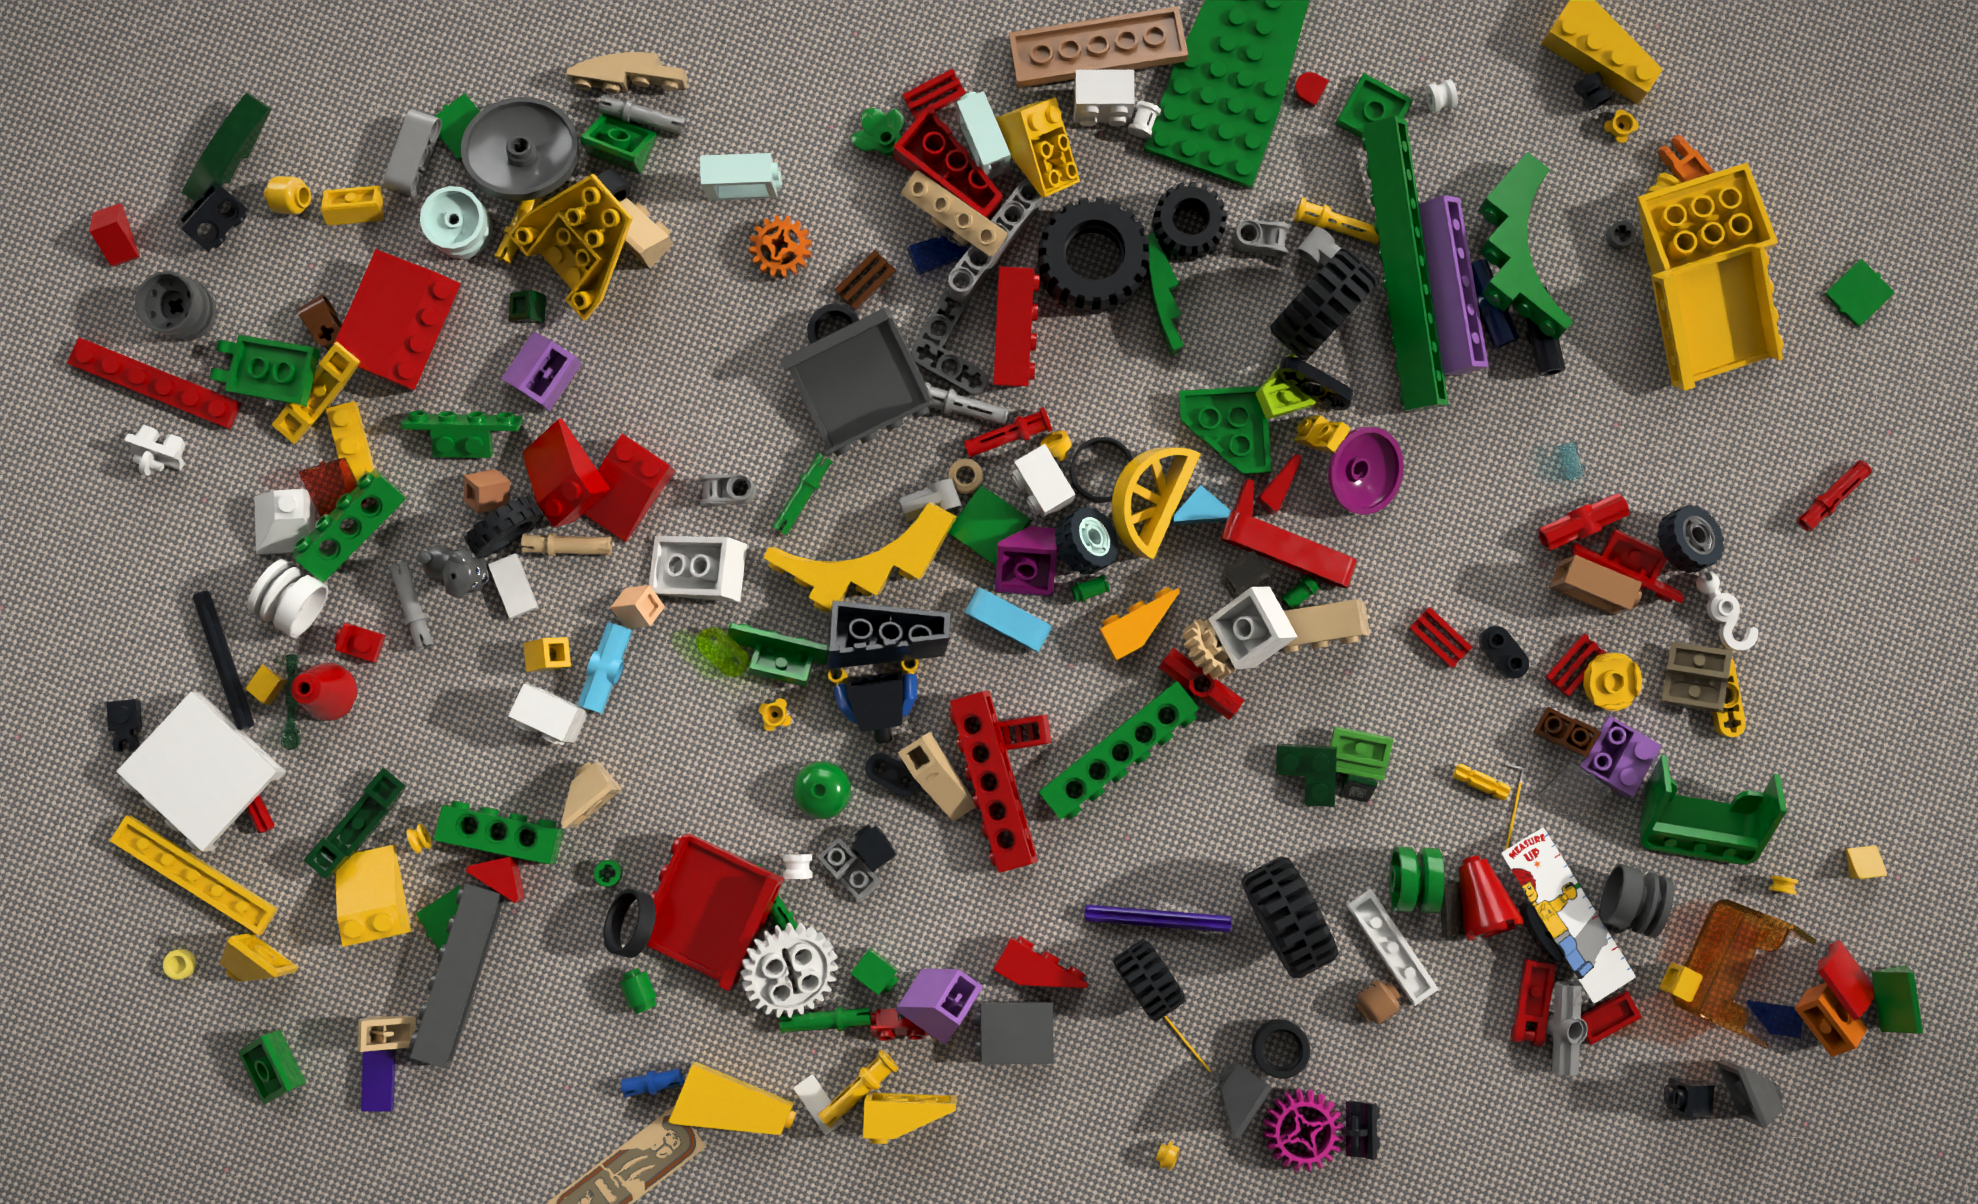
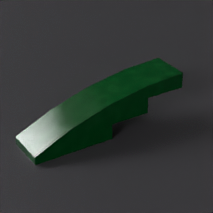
M245 93L209 142L195 165L182 193L196 201L214 180L221 186L223 183H230L241 158L249 157L272 108L250 93Z

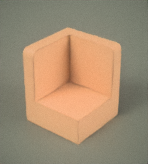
M645 585L625 588L610 608L623 626L630 629L651 626L665 606L651 586Z

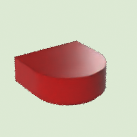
M1305 72L1298 77L1295 83V95L1299 100L1314 108L1329 80L1317 73Z

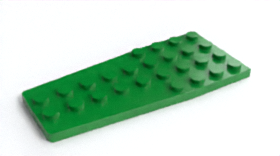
M1205 0L1186 40L1188 61L1175 63L1159 106L1161 109L1160 116H1156L1151 130L1153 133L1152 138H1147L1143 152L1251 189L1281 108L1309 0Z

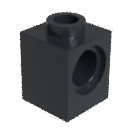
M868 824L854 834L857 840L852 844L872 872L898 854L878 825L871 828Z

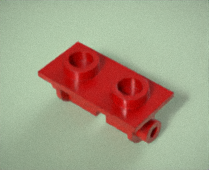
M877 1009L876 1012H871V1025L877 1024V1026H870L872 1037H877L880 1041H891L898 1036H907L911 1040L924 1039L925 1035H930L906 1017L898 1020V1012L895 1009Z

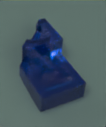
M941 235L939 239L934 237L909 245L907 251L917 275H921L960 260L969 248L965 246L962 248Z
M1755 1000L1746 1001L1747 1006L1768 1033L1801 1039L1803 1019L1794 1009V1006Z

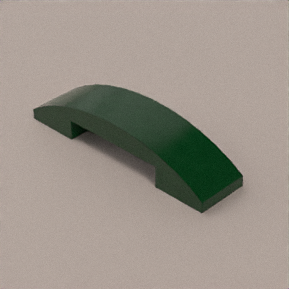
M383 767L363 790L365 794L327 838L323 837L303 861L322 877L328 879L376 830L399 800L407 786Z

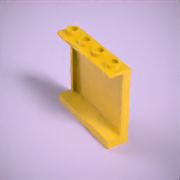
M1747 244L1651 275L1672 386L1686 391L1695 388V381L1770 357L1776 360L1783 359L1782 349L1784 348V342L1778 332L1777 322L1779 321V314L1773 303L1774 285L1769 278L1767 269L1769 257L1764 247Z

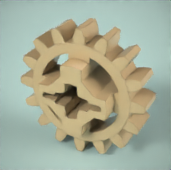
M1200 618L1184 629L1185 633L1182 636L1187 640L1184 646L1190 650L1188 655L1192 657L1196 667L1201 666L1205 675L1210 673L1212 679L1215 680L1218 677L1219 680H1223L1236 671L1208 620L1202 621Z

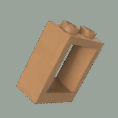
M1577 555L1559 561L1549 585V589L1612 615L1630 611L1632 607L1636 608L1642 596V592L1639 591L1642 582Z

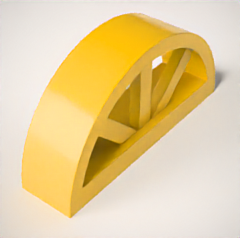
M1154 448L1135 457L1121 472L1112 496V518L1120 539L1135 555L1140 558L1154 559L1201 453L1187 448ZM1174 455L1172 464L1166 477H1164L1159 459ZM1149 466L1152 470L1158 495L1137 484L1139 477ZM1135 493L1153 503V506L1131 514L1132 494ZM1146 519L1138 536L1133 524Z

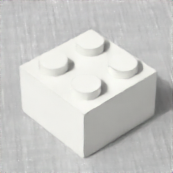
M1076 70L1073 87V123H1080L1082 126H1094L1097 123L1123 126L1131 122L1135 104L1134 70Z
M1045 444L1014 462L1012 479L1020 492L1025 489L1029 496L1027 497V504L1035 516L1040 514L1044 520L1073 503L1076 494Z
M1250 587L1209 618L1235 669L1255 668L1298 637L1270 587Z
M523 684L508 717L516 720L515 726L528 732L537 733L539 730L543 732L541 738L557 745H564L565 742H575L589 710L537 686Z

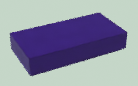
M396 1049L363 1052L361 1112H391L394 1110Z

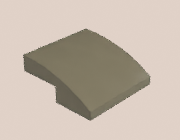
M1671 641L1661 703L1723 713L1733 651Z

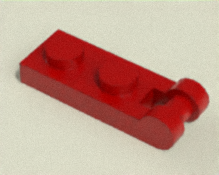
M1524 959L1514 1024L1510 1034L1511 1042L1522 1043V1041L1531 1042L1532 1046H1543L1555 977V964ZM1526 1021L1535 1022L1533 1030L1525 1029Z

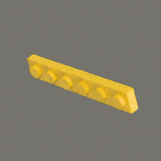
M131 815L124 817L110 839V842L257 935L264 933L278 911V908Z

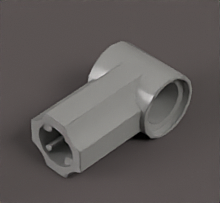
M1315 226L1298 247L1297 252L1308 263L1319 265L1323 268L1341 248L1335 244L1334 238L1327 231Z
M952 478L938 481L929 485L928 489L899 498L907 523L917 520L930 502L948 512L962 506Z

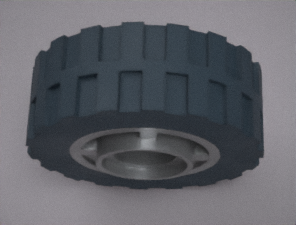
M1687 505L1667 514L1661 519L1662 522L1659 523V531L1657 532L1659 547L1662 549L1664 557L1679 571L1696 573L1717 563V560L1721 559L1722 552L1724 551V537L1715 518L1707 510H1703L1697 505Z

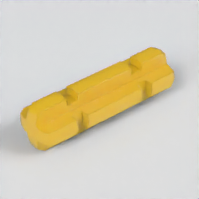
M1458 764L1453 772L1454 779L1461 782L1466 781L1467 785L1487 794L1492 793L1493 797L1500 800H1506L1510 793L1511 787L1502 782L1497 783L1496 779L1476 770L1471 771L1470 767L1463 764Z

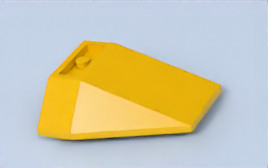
M591 174L524 214L508 236L526 256L541 254L572 289L565 298V301L585 321L604 299L633 217L596 175Z

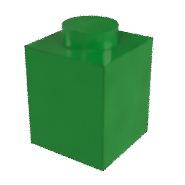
M871 947L850 973L877 995H880L883 990L888 993L899 979L895 976L898 968Z

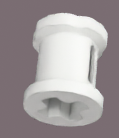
M1139 101L1136 104L1137 113L1134 121L1129 124L1128 130L1136 137L1143 139L1152 138L1153 133L1151 130L1156 116H1160L1161 109L1152 103Z

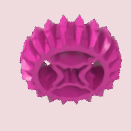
M1297 1088L1295 1089V1098L1292 1099L1290 1093L1286 1091L1284 1092L1286 1102L1282 1103L1278 1098H1275L1274 1103L1279 1108L1276 1111L1270 1107L1267 1109V1112L1273 1116V1119H1263V1124L1271 1127V1129L1262 1132L1264 1138H1273L1265 1145L1268 1150L1276 1148L1272 1156L1275 1160L1283 1157L1281 1164L1284 1167H1288L1293 1161L1294 1171L1298 1172L1303 1163L1305 1170L1311 1172V1163L1314 1162L1321 1169L1323 1164L1320 1159L1324 1157L1328 1162L1333 1161L1331 1155L1328 1154L1330 1150L1336 1153L1340 1152V1148L1334 1144V1141L1341 1142L1344 1140L1341 1134L1336 1133V1131L1341 1130V1127H1344V1124L1334 1121L1341 1117V1113L1338 1110L1330 1112L1335 1104L1331 1100L1324 1103L1325 1095L1319 1093L1314 1099V1091L1308 1089L1305 1098H1303L1301 1089ZM1298 1107H1313L1319 1110L1323 1116L1319 1118L1315 1116L1304 1118ZM1290 1112L1291 1125L1288 1129L1284 1130V1134L1280 1135L1281 1123ZM1298 1119L1308 1127L1306 1129V1136L1309 1142L1300 1133L1297 1135L1301 1131ZM1326 1125L1324 1140L1317 1147L1315 1136ZM1288 1142L1291 1144L1302 1142L1307 1148L1308 1153L1292 1152L1286 1149L1284 1144Z

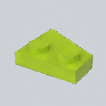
M1279 365L1255 393L1267 420L1307 409L1316 404L1315 399L1278 378Z

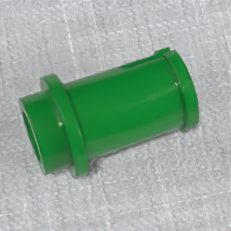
M1102 574L1082 583L1076 581L1075 585L1071 586V592L1076 603L1082 602L1084 604L1086 599L1110 592L1108 581L1105 582V575Z
M1309 575L1305 578L1300 577V582L1281 596V599L1291 610L1295 609L1310 595L1315 596L1317 594L1315 591L1319 589V586Z

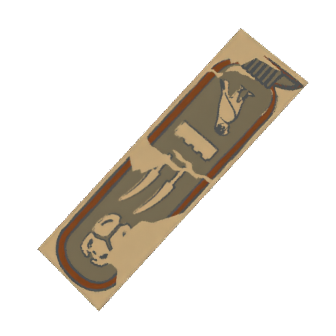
M674 1105L546 1204H633L706 1148V1145L692 1126L676 1125L668 1122L675 1107Z

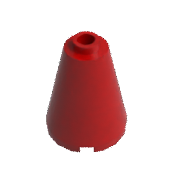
M330 662L312 666L298 675L291 684V694L305 713L321 721L340 719L349 713L358 694L356 680L351 672L341 665Z
M1479 855L1463 859V865L1458 867L1466 940L1474 941L1476 940L1475 936L1482 934L1484 938L1516 929L1515 925L1523 926V917L1488 860H1480Z

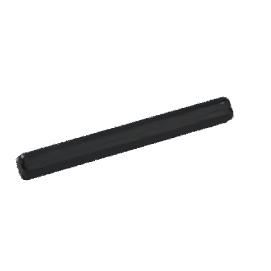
M209 591L198 592L193 595V601L236 728L238 730L249 729L254 726V720L211 593Z

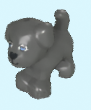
M435 545L428 549V551L422 550L418 554V562L423 564L425 574L435 581H443L446 593L456 599L463 598L467 591L471 593L481 591L489 580L488 572L490 568L484 558H473L469 550L460 549L452 551L450 548Z

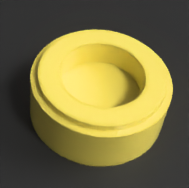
M186 949L171 951L163 960L164 973L174 980L189 977L196 968L195 956Z

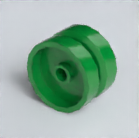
M1394 847L1389 869V892L1393 911L1412 912L1417 905L1422 913H1439L1444 895V863L1439 848L1421 847L1416 855L1412 847Z

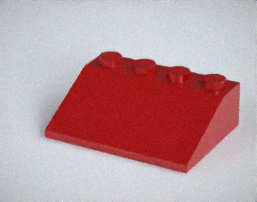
M375 249L334 343L338 342L360 361L358 369L413 392L416 389L461 283L425 267Z

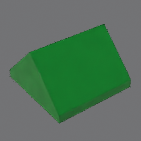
M603 113L581 136L580 142L589 155L641 174L657 133Z
M1906 965L1872 971L1880 1031L1923 1033L1914 972Z
M281 1030L265 1034L238 1051L263 1105L307 1083Z

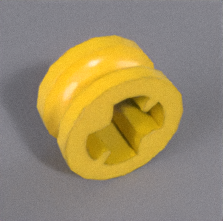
M422 823L418 824L415 830L412 828L407 829V838L415 853H421L424 847L426 849L432 848L431 837Z
M1771 875L1770 879L1773 880V884L1769 886L1768 890L1793 895L1797 894L1794 886L1798 884L1799 880Z

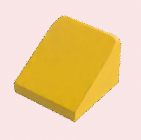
M262 664L245 689L263 704L271 705L287 680Z
M1876 845L1845 849L1850 878L1864 879L1887 876L1886 868Z
M1671 962L1659 989L1682 1000L1691 1002L1703 976L1685 966Z

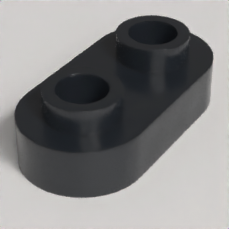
M1492 626L1486 628L1479 637L1480 648L1504 677L1516 679L1527 673L1529 659L1506 629L1500 626ZM1494 635L1499 636L1501 639L1499 646L1492 643ZM1513 658L1519 661L1517 669L1511 667L1510 662Z
M883 753L872 755L866 762L865 771L867 776L879 785L903 797L912 796L919 791L921 785L914 779L907 766L902 762ZM879 762H883L886 765V771L883 774H879L875 770V766ZM905 776H909L912 779V785L908 788L901 785V779Z

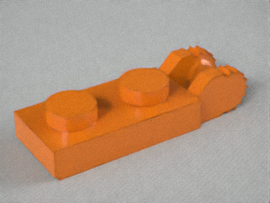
M1681 135L1674 136L1671 143L1681 156H1684L1682 160H1679L1671 149L1665 145L1657 150L1660 159H1662L1666 166L1670 167L1672 173L1681 183L1715 173L1696 149L1694 150Z

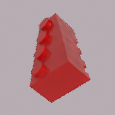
M929 104L893 146L894 160L912 174L916 170L920 171L984 217L991 220L1001 208L1003 195L981 167L976 165L964 146L960 145L952 135L949 127L936 115V111Z

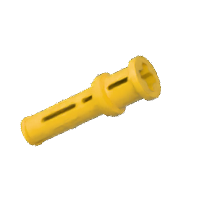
M1301 197L1293 222L1298 223L1301 221L1322 229L1327 228L1377 245L1379 236L1375 231L1374 225L1332 212L1328 205L1322 207L1307 202L1306 198ZM1308 211V212L1317 214V216L1315 217V216L1306 214L1305 212ZM1329 218L1335 220V223L1328 221ZM1345 223L1363 229L1364 232L1342 226L1341 224Z
M883 1049L878 1052L879 1056L867 1067L860 1068L859 1076L833 1099L827 1107L818 1113L819 1118L829 1128L833 1127L871 1089L874 1091L880 1088V1082L892 1071L897 1072L899 1070L896 1062Z

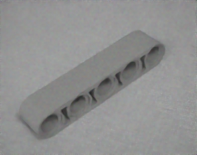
M1028 179L1022 181L991 220L1008 233L995 255L990 257L972 244L948 276V292L953 300L964 302L973 296L1039 211L1042 197ZM1033 194L1036 198L1034 200H1026L1023 198V195ZM1015 215L1019 220L1017 222H1009L1006 217ZM974 259H982L986 263L983 266H975L971 262ZM957 281H965L968 283V286L966 288L959 289L954 285V283H956Z

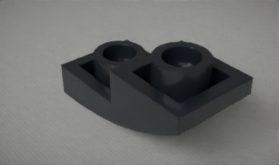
M1522 902L1518 908L1530 936L1550 960L1560 962L1565 956L1550 932L1545 934L1548 929L1533 904L1531 906L1528 903Z

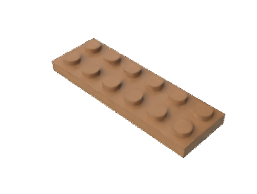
M1179 6L1009 32L1018 88L1075 79L1076 70H1135L1188 61V51Z

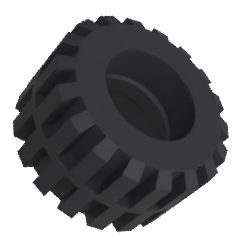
M1190 181L1189 186H1185L1184 182L1177 184L1176 189L1170 187L1166 191L1165 196L1162 194L1152 219V227L1161 248L1164 247L1166 249L1165 254L1169 257L1175 254L1177 255L1176 260L1182 261L1183 257H1188V262L1195 261V258L1198 256L1202 259L1206 257L1208 252L1212 253L1217 244H1219L1227 224L1225 222L1227 211H1223L1225 205L1223 200L1216 199L1218 193L1215 190L1209 193L1207 185L1202 184L1201 188L1196 187V182ZM1183 209L1194 210L1203 217L1206 227L1202 232L1195 235L1184 234L1175 227L1172 220L1173 215Z
M1141 939L1113 958L1115 968L1151 1020L1157 1022L1186 1002L1184 992L1149 941Z

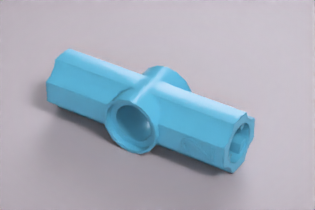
M607 622L598 650L594 651L588 663L586 671L588 677L578 706L603 714L612 687L616 685L624 666V660L622 659L633 630Z

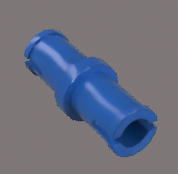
M677 1068L659 1073L653 1070L648 1071L647 1075L622 1078L621 1089L623 1096L627 1098L644 1093L656 1095L661 1090L681 1088L685 1083L682 1068Z

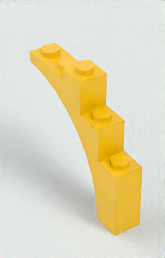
M930 502L917 520L898 539L879 551L861 558L844 561H816L792 555L775 546L769 547L763 558L769 561L768 566L781 574L787 571L794 575L793 581L805 588H809L810 585L814 588L808 598L814 600L813 605L816 608L828 613L831 610L833 600L844 601L853 583L857 585L855 588L857 591L868 597H871L872 594L876 596L881 594L895 567L900 568L898 571L900 575L911 581L914 578L922 579L957 516Z

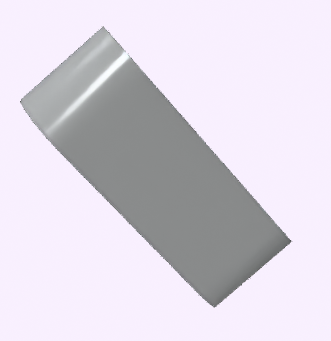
M414 109L408 111L384 176L385 188L410 197H415L418 194L441 130L440 118Z

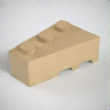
M1354 599L1284 611L1298 637L1282 648L1283 654L1301 651L1300 646L1312 645V649L1330 647L1329 642L1341 640V645L1359 642L1361 637L1370 636L1365 602Z

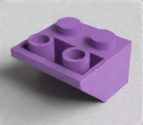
M533 331L501 379L550 411L582 363L576 356L561 346Z
M1609 715L1600 729L1602 732L1589 756L1582 761L1580 768L1597 783L1621 797H1634L1662 745Z
M921 969L895 1010L945 1045L963 1021L983 986L959 969Z

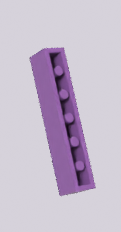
M1442 195L1420 203L1419 208L1444 375H1463L1489 366L1460 198Z

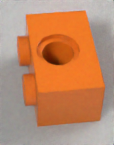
M1826 982L1807 989L1794 1008L1831 1057L1856 1049L1868 1030L1860 1018L1855 1021L1852 1019Z

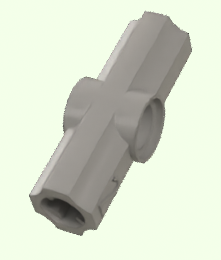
M1556 981L1554 1012L1549 1016L1547 1022V1032L1553 1037L1552 1072L1558 1075H1578L1580 1043L1585 1040L1588 1032L1586 1022L1581 1019L1582 984L1576 981Z

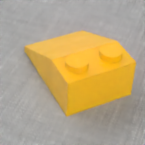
M395 845L354 853L336 871L337 921L342 947L411 932Z
M868 1092L864 1101L863 1138L870 1139L872 1144H887L888 1139L898 1138L956 1111L957 1095Z

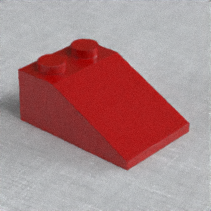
M562 418L555 421L522 452L537 505L553 528L574 523L611 490Z
M622 433L598 470L611 490L584 514L627 542L673 476L675 470L671 465Z

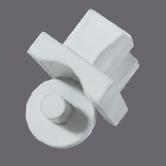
M143 425L136 435L128 433L124 441L131 446L130 452L134 455L132 461L139 464V472L149 476L154 470L161 472L164 469V465L181 471L185 464L181 457L185 448L183 439L170 434L163 445L156 443L160 437L158 431Z

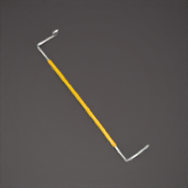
M1506 764V766L1522 769L1505 850L1509 848L1524 768L1512 766L1511 764ZM1505 859L1503 860L1501 872L1496 870L1494 872L1503 874Z
M1164 1016L1165 1020L1169 1023V1025L1174 1029V1031L1183 1040L1187 1047L1192 1051V1053L1197 1057V1059L1202 1063V1065L1207 1069V1071L1211 1073V1075L1218 1082L1214 1087H1212L1205 1093V1096L1209 1095V1092L1213 1090L1215 1087H1217L1220 1084V1081L1215 1077V1075L1211 1072L1210 1068L1205 1064V1062L1200 1058V1056L1185 1040V1038L1176 1029V1027L1167 1018V1016Z

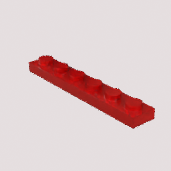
M78 337L67 361V364L227 429H231L242 404L227 396Z

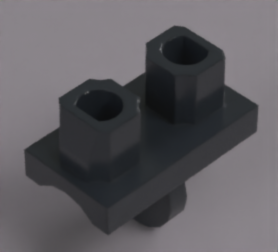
M1346 1101V1126L1341 1127V1134L1346 1136V1156L1362 1157L1370 1160L1377 1159V1150L1380 1149V1138L1377 1136V1120L1380 1118V1108L1377 1106V1103Z

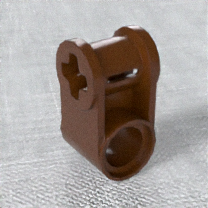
M321 294L298 308L297 313L309 329L314 340L329 351L337 338L342 324L330 301Z

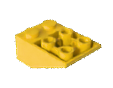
M1056 97L1031 103L995 117L1012 159L1042 198L1080 182Z

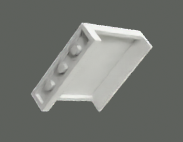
M190 692L116 771L123 777L121 781L128 789L134 792L138 791L144 797V804L151 810L159 811L166 817L164 822L174 831L182 832L187 837L186 843L198 852L213 851L216 848L213 843L272 780H279L286 773L242 730H238L235 723L207 697L197 692Z

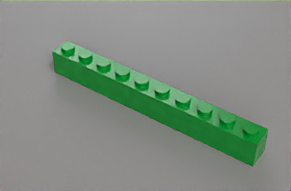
M1392 116L1364 124L1362 145L1367 151L1368 162L1366 163V172L1369 179H1371L1372 185L1370 200L1376 212L1374 228L1380 239L1381 247L1378 250V255L1385 273L1382 282L1388 294L1387 315L1390 321H1392L1393 333L1391 334V343L1393 348L1396 349L1397 355L1395 370L1401 382L1399 398L1405 411L1417 412L1449 404L1407 120Z

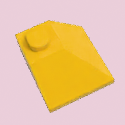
M252 932L231 936L226 943L220 965L227 969L225 973L238 982H241V980L245 982L275 978L294 973L299 968Z

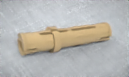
M549 533V535L523 534L521 539V546H524L521 549L522 553H548L549 556H556V553L611 556L613 545L611 543L612 537L557 536L556 533Z

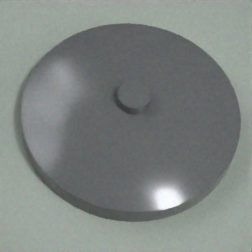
M514 97L489 105L471 120L462 137L461 156L467 174L482 191L503 200L526 201L545 196L567 181L578 162L579 141L572 121L560 108L538 98Z

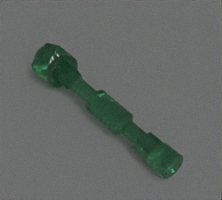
M288 654L286 655L288 684L285 686L287 723H285V730L281 731L284 734L281 738V744L287 750H294L300 744V737L298 735L300 731L296 730L295 706L298 703L291 694V684L296 678L298 655Z

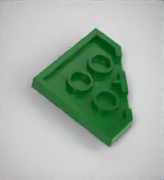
M1261 386L1178 391L1179 418L1183 425L1241 475L1271 474L1269 422L1255 394Z

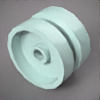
M448 186L436 190L427 197L421 208L420 224L423 233L442 253L451 258L467 259L477 256L487 247L492 238L493 222L490 213L472 192L462 187Z

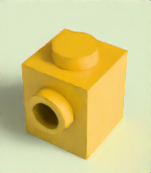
M568 637L541 638L523 643L526 672L553 671L571 666Z

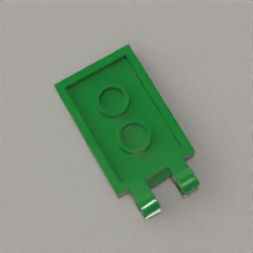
M239 334L236 343L218 340L216 351L225 353L226 356L233 358L229 371L211 368L209 379L225 384L224 391L307 407L321 350L315 347Z

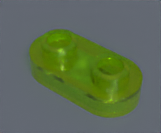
M711 626L698 634L696 639L698 650L722 674L727 677H737L747 670L749 666L747 653L721 628ZM712 636H714L717 639V645H714L712 643ZM733 656L737 657V659L739 660L738 665L733 663Z

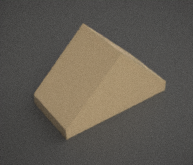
M370 1016L359 1020L358 1052L409 1048L412 1035L416 1031V1017Z

